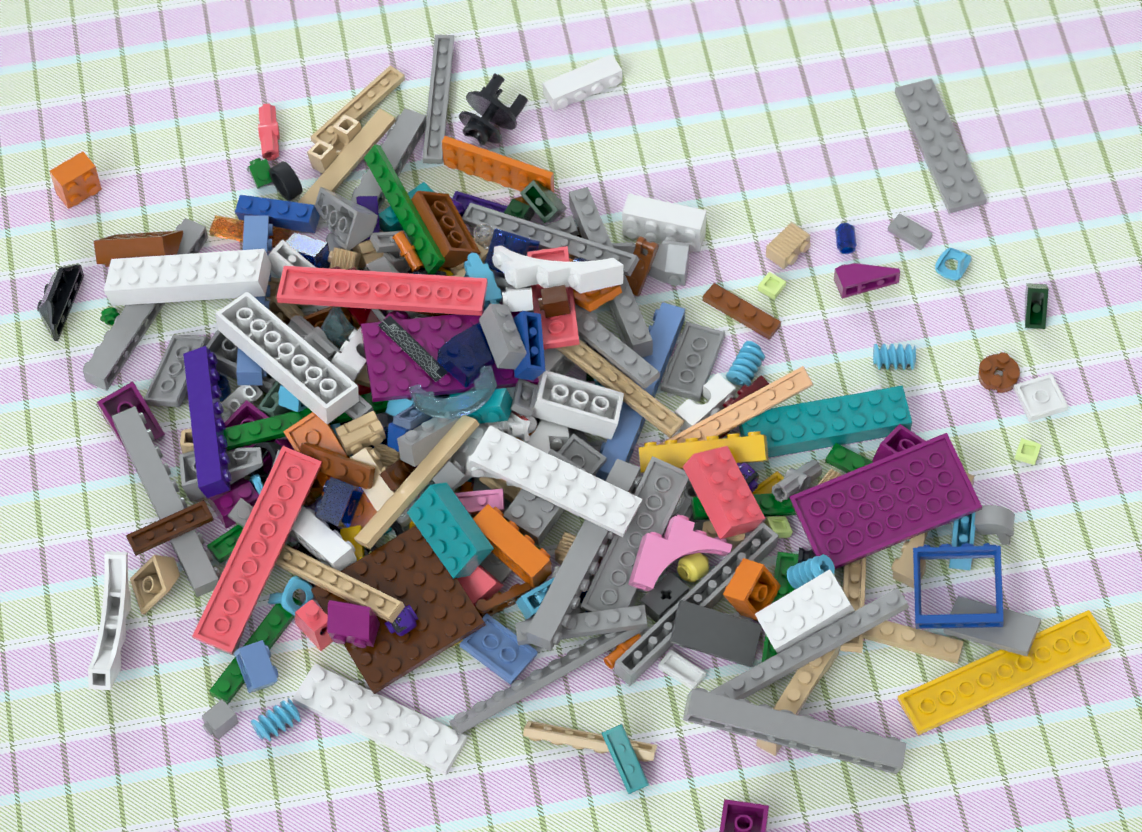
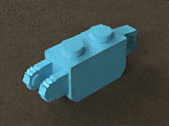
M470 253L467 258L468 260L463 265L466 271L464 277L487 278L488 285L483 311H485L489 304L500 303L502 292L497 287L494 273L490 270L488 264H483L477 253Z

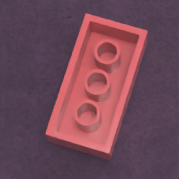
M728 446L695 453L684 464L683 469L720 539L754 531L765 519Z

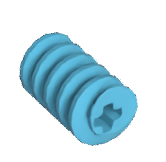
M752 341L744 342L743 347L729 368V372L726 374L728 381L742 386L745 384L749 386L751 384V380L755 377L754 374L758 372V367L762 365L761 361L765 359V355L758 344Z
M877 344L873 345V366L876 364L878 370H881L882 364H885L887 370H889L891 364H893L895 370L898 369L899 364L902 365L903 370L906 369L907 364H910L911 370H914L916 363L915 345L913 350L910 344L906 345L905 350L902 344H898L897 349H895L894 344H890L888 350L885 344L881 345L880 350Z
M822 554L821 556H815L807 561L790 566L787 570V579L789 584L794 589H797L829 569L834 574L835 567L832 560L827 555Z
M289 698L288 703L284 700L280 702L281 708L275 705L273 706V712L267 710L265 712L266 717L260 714L258 721L255 719L251 720L255 732L262 741L263 738H266L270 742L271 733L276 737L279 736L278 728L285 732L286 723L293 727V719L301 722L299 712Z

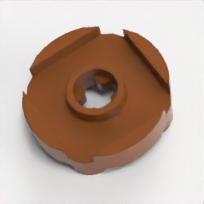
M1005 352L989 355L980 362L978 379L981 385L989 391L990 389L997 390V393L1011 391L1019 380L1020 368L1017 362ZM999 370L1003 372V376L995 375L994 373Z

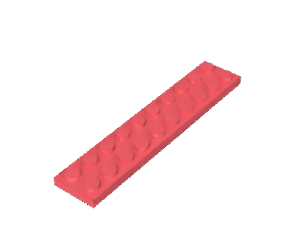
M284 266L276 298L277 303L482 316L488 281L487 278Z
M285 446L282 447L192 635L194 639L233 655L317 477L322 461Z

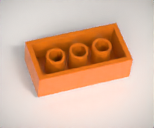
M487 504L473 520L494 549L491 552L524 582H528L532 589L540 586L552 574L551 556L543 548L539 550L534 545L535 542L527 534L523 536L519 532V527L510 520L508 522L504 519V514L497 507L492 508Z

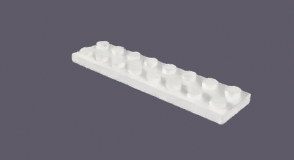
M490 425L470 458V464L621 537L624 536L642 503L641 498Z
M316 664L313 665L292 698L293 703L445 776L467 741L466 735L462 733L459 735L455 730L382 695L373 694L371 690Z

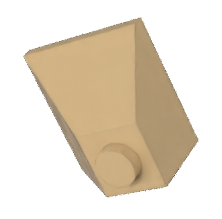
M153 555L130 578L141 614H146L162 599L179 578L180 573L175 558Z

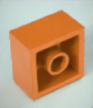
M83 151L49 171L55 192L68 209L102 190L96 166Z
M743 558L740 565L736 568L730 583L726 586L723 595L741 616L758 621L755 613L771 605L781 585L764 564Z

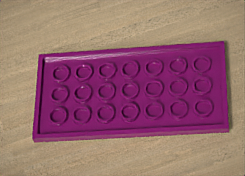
M522 311L511 312V315L514 318ZM453 314L395 320L448 371L437 382L378 326L381 322L361 324L372 402L516 387L519 378H515L514 369L497 368L479 322L481 316ZM538 377L533 381L525 380L535 385L539 383Z
M947 433L790 496L792 506L815 556L827 555L832 560L835 569L982 510V505Z

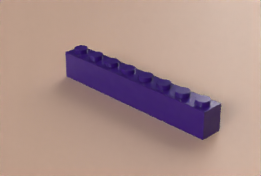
M203 346L186 352L183 356L198 488L209 498L230 491L229 481L232 478L227 465L230 463L225 448L228 444L223 432L226 427L221 415L224 411L219 398L222 396L218 386L220 377L215 365L218 361L215 353L211 352L207 346Z

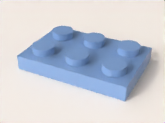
M486 613L482 618L486 625L464 638L459 647L511 685L537 656L538 651L528 644L518 646L517 636Z

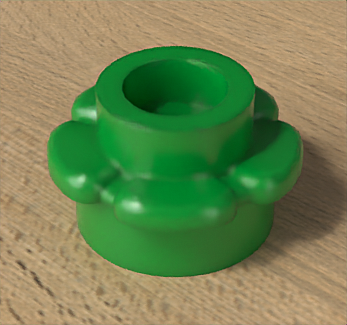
M106 308L102 310L100 320L107 325H113L120 313H118L116 308Z

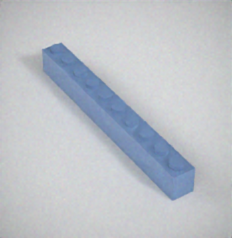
M244 215L243 250L265 249L267 255H269L268 251H272V239H269V236H273V224H269V216ZM271 271L268 282H271ZM268 285L266 296L254 298L270 310V301H266V297H270V285ZM238 348L237 384L263 385V377H267V372Z
M663 302L660 309L655 310L653 326L650 325L648 328L653 340V355L642 357L660 373V378L644 389L654 398L685 321V308ZM623 401L612 439H607V442H603L600 453L607 458V461L598 470L596 477L606 481L617 459L627 463L630 462L646 421L644 417Z

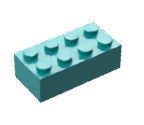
M448 483L431 484L407 511L409 517L453 579L470 576L494 549Z

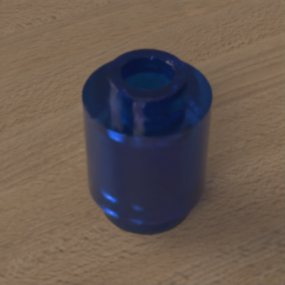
M849 223L839 224L835 228L837 249L842 254L853 253L857 246L855 227Z

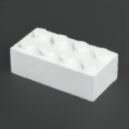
M628 194L622 212L623 236L630 239H638L641 236L646 238L648 242L651 241L662 244L663 241L689 243V251L700 252L706 234V210Z
M546 370L542 373L538 384L535 406L531 416L612 439L618 425L624 393Z
M829 569L755 613L774 649L777 653H780L853 613L855 610L836 577Z

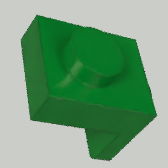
M260 158L249 162L250 166L246 169L250 172L257 189L272 183L269 173L270 166L267 159L261 161Z

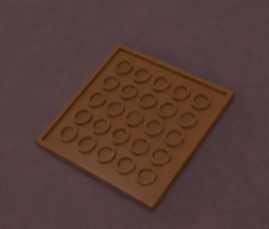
M416 525L340 571L403 602L406 606L410 605L418 617L416 628L403 636H398L396 632L390 633L385 625L387 620L376 615L380 625L374 647L366 646V648H360L353 645V643L346 642L344 644L373 694L381 691L486 625L457 578L453 579ZM319 586L311 589L322 610L327 615L329 600L353 604Z

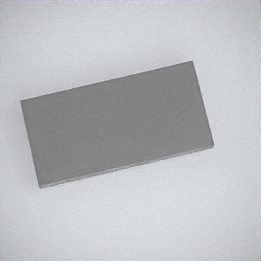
M686 322L662 382L661 391L700 402L703 395V385L708 382L724 341L725 332Z
M172 336L144 397L147 405L181 406L187 393L183 354L206 346L210 341L207 336Z
M958 596L950 614L996 613V606ZM1003 608V627L944 628V634L1028 656L1040 627L1041 618Z

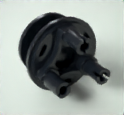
M496 73L493 74L487 86L483 87L480 92H468L466 95L468 104L482 117L468 111H462L459 114V119L465 126L462 130L464 136L476 138L480 146L485 145L487 141L495 144L500 143L502 136L490 122L505 129H515L517 126L516 119L528 102L525 96L519 94L511 107L505 106L498 99L499 95L503 92L499 87L505 79Z

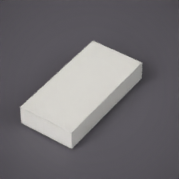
M672 649L658 664L660 670L690 690L697 688L706 677L705 671Z

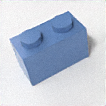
M263 640L240 647L234 652L249 693L273 686L278 681V671L274 665L272 666L269 647L264 645Z

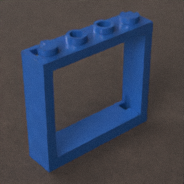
M966 543L962 544L961 547L942 544L939 547L924 545L913 548L916 629L1003 627L1001 546L990 545V543H985L983 546H974V544ZM994 558L996 613L922 615L920 560Z

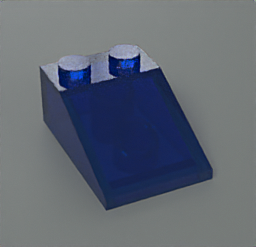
M480 322L455 335L438 349L437 362L465 388L469 387L495 364Z

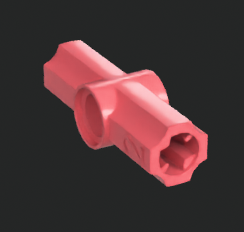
M269 103L259 107L260 124H258L262 158L271 161L279 157L278 140H280L276 119V108Z

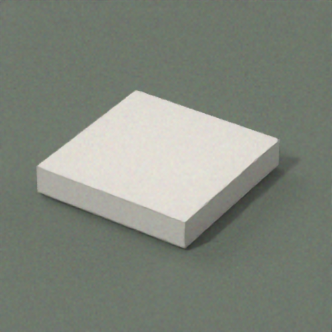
M1053 374L1013 386V390L1029 422L1068 410L1069 406Z

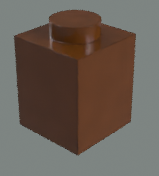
M565 285L541 289L542 298H538L540 311H545L546 318L570 314Z

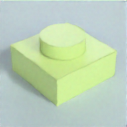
M769 272L758 285V291L775 300L786 286V281Z
M1021 438L1015 460L1035 465L1042 444Z
M786 516L766 517L764 523L779 535L778 538L791 537L793 531Z

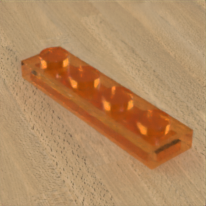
M215 215L209 231L210 236L243 242L244 221ZM273 226V236H269V239H272V248H275L282 239L289 244L292 231Z

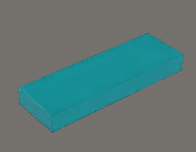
M623 724L602 732L601 734L628 794L649 786V782Z

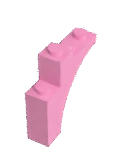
M683 515L674 516L669 520L664 538L656 532L647 533L642 537L628 585L649 592L654 589V585L663 570L674 560L695 553H711L726 556L731 552L732 544L727 543L726 539L709 537L704 531H693L695 523L689 521L688 517Z

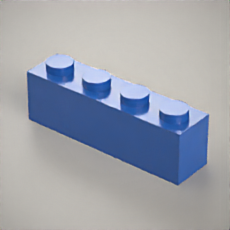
M247 195L239 196L235 209V214L241 223H244V215L269 216V224H273V228L308 233L316 232L320 219V214L312 204Z

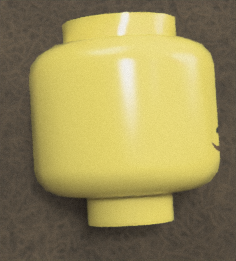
M702 553L683 556L678 561V574L685 581L696 582L708 574L709 560Z

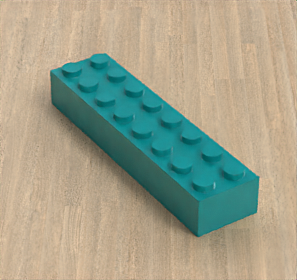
M902 385L771 408L741 424L739 430L741 437L748 436V432L760 431L761 435H766L768 458L833 447L835 443L845 445L885 438L899 424L911 431L912 419Z

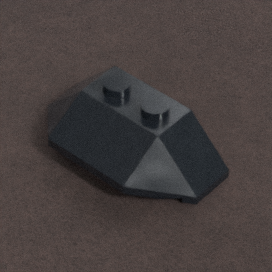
M81 264L59 267L52 275L49 284L45 285L43 299L38 302L37 311L40 313L41 319L54 341H58L84 278Z

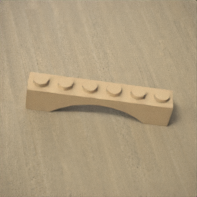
M966 472V474H967V476H968V478H969V480H970V482H971V484H972V486H973V485H974V477H975V476H973V475H971V474H969V473ZM928 532L904 542L900 559L896 558L891 567L893 579L914 588L913 548L924 546ZM920 560L921 579L926 572L925 560Z
M840 646L799 668L773 709L779 711L789 710L798 715L814 687L834 663L839 654ZM759 739L756 742L757 747L774 756L777 755L782 745Z

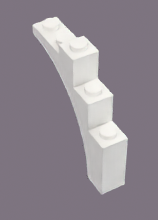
M503 246L494 247V255L492 257L494 266L505 273L506 282L516 289L539 284L544 289L565 285V287L570 286L581 294L623 284L624 265L614 258L584 262L549 261L524 256L510 251Z
M539 419V424L535 432L530 436V441L524 442L546 453L550 449L560 450L568 441V427ZM471 456L468 457L464 468L465 476L501 479L470 464ZM506 481L507 486H515V487H518V486H516V485H514V484L509 483V482Z
M106 551L104 554L103 605L98 639L88 668L89 689L111 690L121 670V648L126 640V617L131 610V589H129L128 552Z

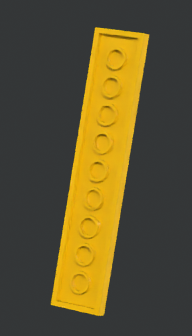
M1087 610L1038 632L1028 656L998 650L900 694L897 700L919 736L1111 648V643L1090 610Z

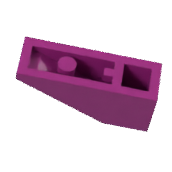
M852 263L841 265L834 270V282L842 299L897 284L900 279L899 268Z

